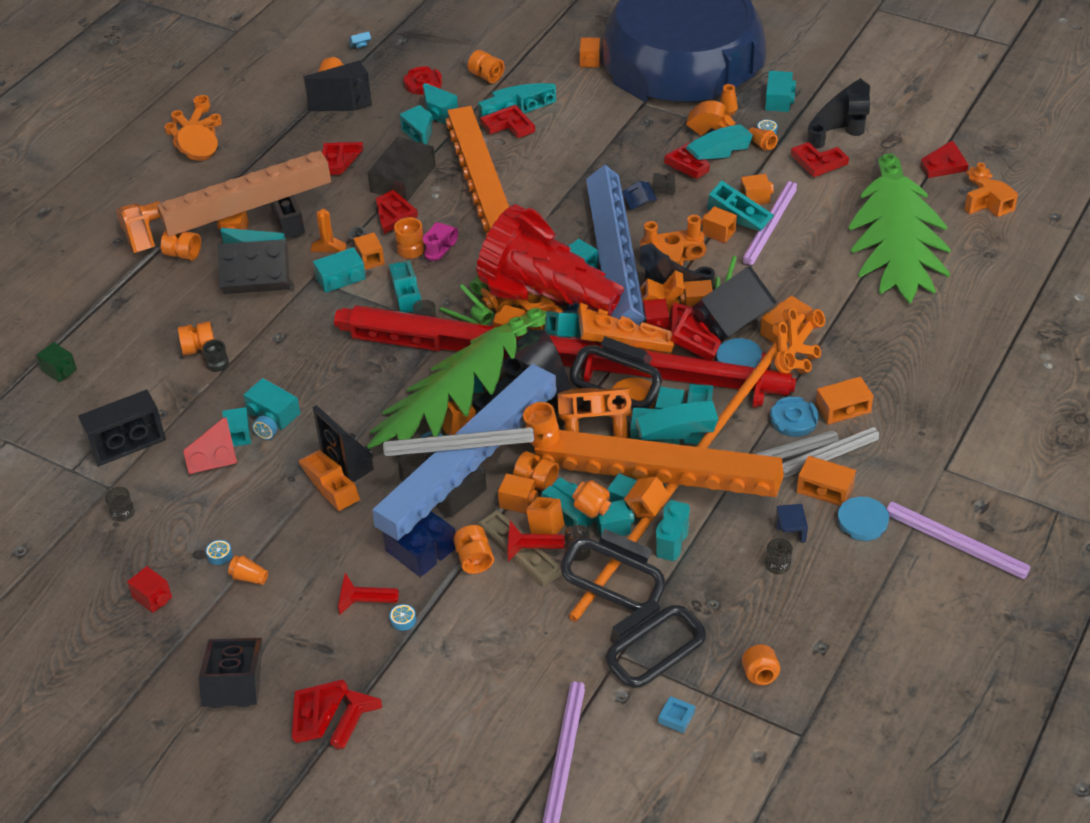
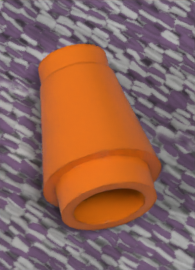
M731 84L723 86L719 101L726 106L724 114L728 116L735 114L738 109L735 86Z
M754 127L748 130L753 135L751 141L763 150H772L777 145L778 137L773 131Z
M244 555L241 557L234 556L228 568V575H231L233 579L264 585L269 574L268 570H265Z

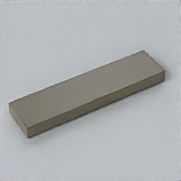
M496 510L479 521L478 525L484 529L486 536L508 555L510 521ZM521 548L512 558L543 588L562 575L560 566L540 548Z

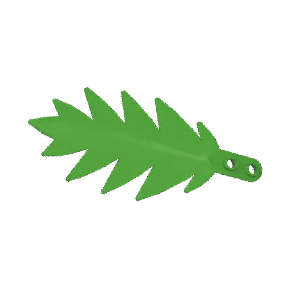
M884 154L878 159L882 177L873 181L861 194V198L873 195L858 211L848 229L852 230L875 220L877 221L859 238L851 249V253L882 242L864 263L858 273V277H862L888 263L881 278L879 294L896 285L906 301L912 303L917 293L918 285L933 294L936 293L931 278L920 263L950 277V272L923 243L948 253L951 252V249L921 221L947 230V226L936 212L918 196L921 195L927 198L928 194L919 185L903 175L899 158L894 154Z
M533 308L528 310L527 314L511 318L508 323L470 341L471 345L433 366L431 371L442 370L407 388V392L419 391L382 412L385 415L397 411L369 431L370 434L379 432L370 441L367 448L370 449L384 443L396 435L398 440L411 439L423 415L426 417L433 437L438 436L444 423L449 395L465 417L468 416L472 404L474 377L477 376L489 394H493L500 377L504 348L511 359L515 358L517 348L515 337L526 334L527 327L535 328L546 323V312L540 308Z

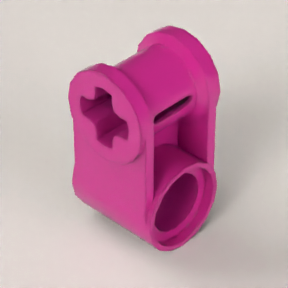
M434 223L432 228L423 236V243L426 244L425 258L431 261L441 259L451 246L456 243L458 229L443 223Z

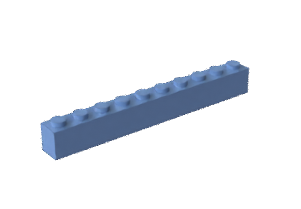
M604 164L586 179L587 192L590 199L589 205L592 211L594 233L597 241L596 247L599 253V263L601 271L606 273L604 277L624 287V292L611 317L621 319V316H624L639 325L646 318L620 178L618 174Z
M531 364L456 434L521 428L525 424L523 419L524 410L529 405L537 402H547L555 396L557 391L556 375L535 364ZM499 446L435 452L372 509L374 526L398 541L405 534H408L416 523L425 518L432 508L439 502H442L448 493L455 487H458L464 478L471 472H474L480 463L487 457H490Z

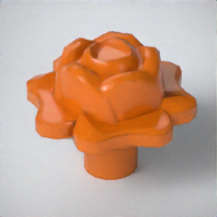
M977 163V167H970L966 172L972 183L979 185L980 181L990 180L993 177L990 169L985 168L986 165L984 163Z

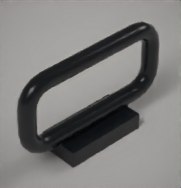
M605 336L601 343L602 347L587 345L579 350L570 369V380L574 386L579 389H605L584 381L579 377V372L585 358L590 354H595L649 374L653 381L647 396L641 401L631 398V409L648 408L653 404L660 390L662 377L658 369L650 365L652 357L647 351ZM617 395L612 401L621 404L624 403L625 399Z
M604 529L599 541L588 537H580L572 541L561 562V573L567 582L633 612L652 599L659 603L665 588V578L661 570L647 563L652 549ZM586 547L652 576L655 580V585L647 602L639 603L575 575L571 571V565L577 551L580 548Z
M652 599L614 625L610 637L613 645L607 650L605 656L609 669L626 686L641 688L698 649L705 641L706 631L703 624L690 610L680 605H671L659 611L660 605ZM672 616L682 617L695 631L693 639L641 676L633 677L629 675L616 660L620 652Z

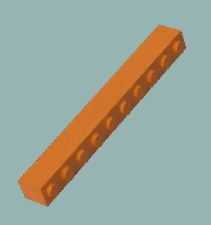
M466 106L448 110V118L445 119L446 128L449 131L451 142H455V154L458 155L460 167H463L464 179H468V190L473 192V204L477 205V215L479 219L482 218L483 232L487 231V237L492 225L501 213L509 207L472 107Z
M560 430V440L552 447L546 449L535 447L534 449L536 455L540 456L541 460L545 458L558 463L559 469L612 475L615 477L619 473L634 479L657 477L662 483L759 496L777 497L784 477L781 457Z

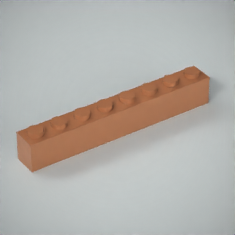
M321 151L311 152L296 159H290L289 161L269 166L268 168L251 172L193 193H187L184 196L166 200L157 204L162 224L170 237L330 183L331 177L328 162Z

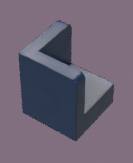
M639 181L622 191L631 210H635L647 202L657 201L648 181Z
M803 505L777 506L775 520L777 530H782V532L798 531L801 543L806 542L808 525Z

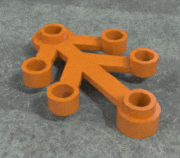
M199 95L194 98L195 111L189 121L180 110L171 113L173 122L165 124L164 127L166 134L174 136L173 144L175 147H177L176 140L179 133L176 123H179L182 127L192 124L206 126L216 135L214 127L222 124L219 114H212L208 118L200 120L202 114L207 112L211 106L208 96Z
M789 308L782 313L783 320L786 323H775L772 327L773 334L778 337L779 351L775 355L774 364L781 373H789L792 369H797L800 374L808 373L812 369L810 360L820 358L821 349L816 344L810 346L803 343L813 329L824 326L825 316L820 309L809 311L805 315V324L797 334L798 313L794 308ZM789 330V347L787 348L786 335ZM796 353L804 354L809 359L798 360L794 355Z

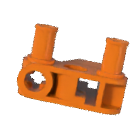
M159 201L144 206L134 203L116 209L119 223L126 234L133 253L155 247L149 223L151 220L161 218L157 204L160 203Z
M698 215L688 216L687 230L657 234L658 224L656 222L648 221L644 224V237L640 240V247L653 243L662 253L669 255L671 260L683 266L684 261L700 259L707 250L704 243V233L700 231L701 217Z
M630 388L570 389L557 394L559 418L564 421L565 431L579 432L578 420L581 417L610 415L613 421V437H629L627 416L631 413ZM617 395H620L622 399H625L624 403H621L620 407H617L616 404L612 403V400H614ZM576 397H582L584 401L588 400L589 408L577 409Z

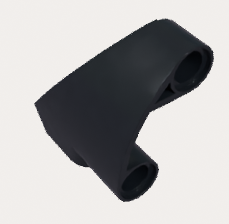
M860 78L833 97L810 122L807 142L815 149L822 148L825 145L826 132L846 127L847 133L852 136L863 135L866 117L870 112V84Z
M653 243L640 247V265L645 268V281L651 279L664 284L676 270L683 273L684 282L711 280L714 291L715 271L712 268L704 266L692 271L671 260L669 255L662 253Z
M529 330L517 342L515 358L511 359L509 356L505 358L504 368L509 374L517 376L531 364H535L556 375V394L546 403L552 405L554 411L558 412L557 394L570 390L564 365L546 331Z

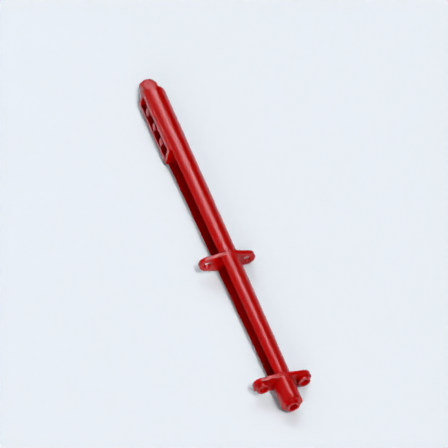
M355 305L353 309H337L334 316V326L338 327L339 330L351 332L353 339L440 351V349L460 351L471 345V340L496 328V326ZM524 335L515 337V338H516V344H517V342L519 341V339H520L521 337H523ZM549 335L564 366L571 367L577 353L584 346L597 345L602 347L598 341ZM504 348V357L507 358L509 355ZM644 350L652 357L650 365L657 368L662 379L740 389L755 369V367ZM762 352L761 360L766 355V353ZM595 354L588 355L581 367L585 369L584 381L589 383L594 370L651 377L649 374ZM769 365L750 390L755 391L752 408L763 407L765 393L789 396L790 392H795L796 378H792V373L770 370Z

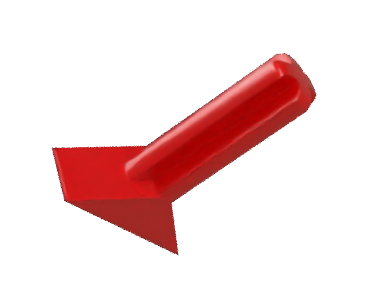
M510 520L508 562L521 548L563 549L565 547V536L563 534H521Z
M344 573L338 603L339 614L341 615L355 601L397 603L399 600V590L397 588L354 587L347 574Z
M347 689L343 699L348 706L330 739V744L335 749L340 750L346 747L362 713L382 708L380 698Z

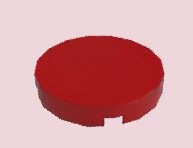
M428 66L413 68L403 77L404 88L416 95H424L423 85L425 83L439 89L442 86L441 73L435 68L431 70Z

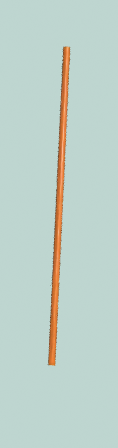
M798 312L797 328L805 319V316ZM789 330L786 335L787 341L789 340ZM778 339L719 415L714 432H707L696 447L708 448L775 359V355L779 351ZM667 484L665 489L670 496L666 502L678 488L679 484ZM656 516L642 517L627 539L637 542ZM611 558L593 583L604 586L621 562ZM586 591L568 615L569 618L577 622L596 595Z

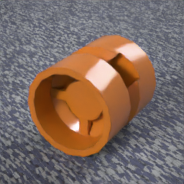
M482 50L473 52L468 60L469 72L490 83L499 81L504 73V62Z
M406 217L397 221L394 225L398 255L406 259H413L422 255L425 245L423 243L421 221L413 217Z
M166 230L164 231L161 238V251L164 255L179 256L182 259L194 261L200 253L201 237L199 234L184 231L169 237Z
M210 321L197 323L194 328L191 325L178 327L183 356L196 354L199 349L202 351V347L206 342L214 340Z
M537 402L529 405L524 410L523 419L526 428L531 427L534 432V441L531 442L534 447L546 449L552 447L560 440L561 434L552 405L546 402Z
M525 451L518 458L513 475L535 480V489L544 491L557 480L559 465L545 458L541 460L540 456Z
M468 525L455 533L453 542L465 572L477 574L486 571L492 566L494 556L488 544L486 533L481 526Z

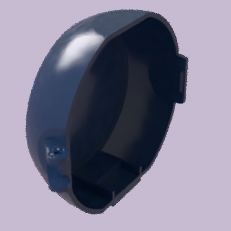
M619 0L605 26L601 56L606 70L613 76L614 85L644 102L649 97L670 101H701L713 99L720 95L724 85L731 84L736 88L754 77L756 71L765 65L766 38L759 14L750 0Z

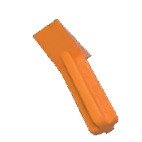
M326 209L317 211L320 239L312 243L310 252H341L346 250L347 244L333 237L329 211H326Z

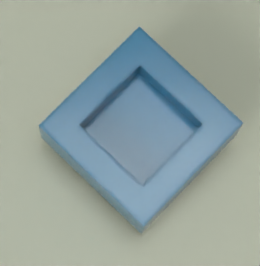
M369 31L351 36L348 40L350 48L355 46L357 49L366 47L367 43L371 40Z
M670 696L658 717V723L684 734L695 714L696 706Z

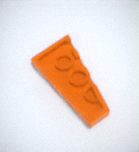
M580 303L578 316L581 339L602 342L605 336L636 348L655 350L657 352H672L674 344L670 341L672 337L671 331L643 322L637 325L630 318L621 316V319L608 316V311L599 309L598 312L587 309L588 305Z

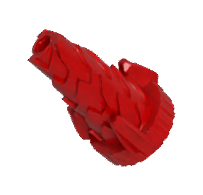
M514 204L501 213L482 244L476 267L478 278L481 282L488 285L490 294L504 299L526 301L529 297L527 291L538 296L544 295L552 300L566 302L570 305H573V303L580 305V303L586 304L589 310L598 312L599 309L608 311V316H612L624 292L623 286L604 277L606 273L588 265L582 257L571 252L569 246L554 239L556 234L535 209L531 207L526 209L518 204Z

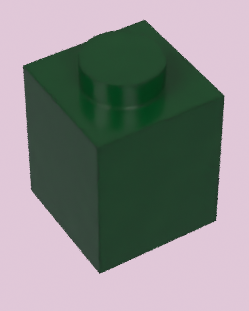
M55 342L36 354L41 371L59 383L77 370L72 353Z

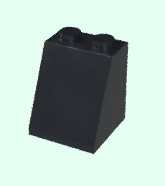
M749 265L698 301L692 308L697 318L708 327L712 334L723 342L758 318L777 302L751 265Z

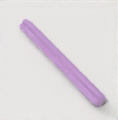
M788 181L769 211L774 214V217L762 231L756 233L743 255L744 264L753 265L797 190L795 182Z
M890 502L886 508L889 517L1021 579H1025L1030 572V565L900 504Z
M573 681L570 684L543 823H559L585 692V685L582 682Z

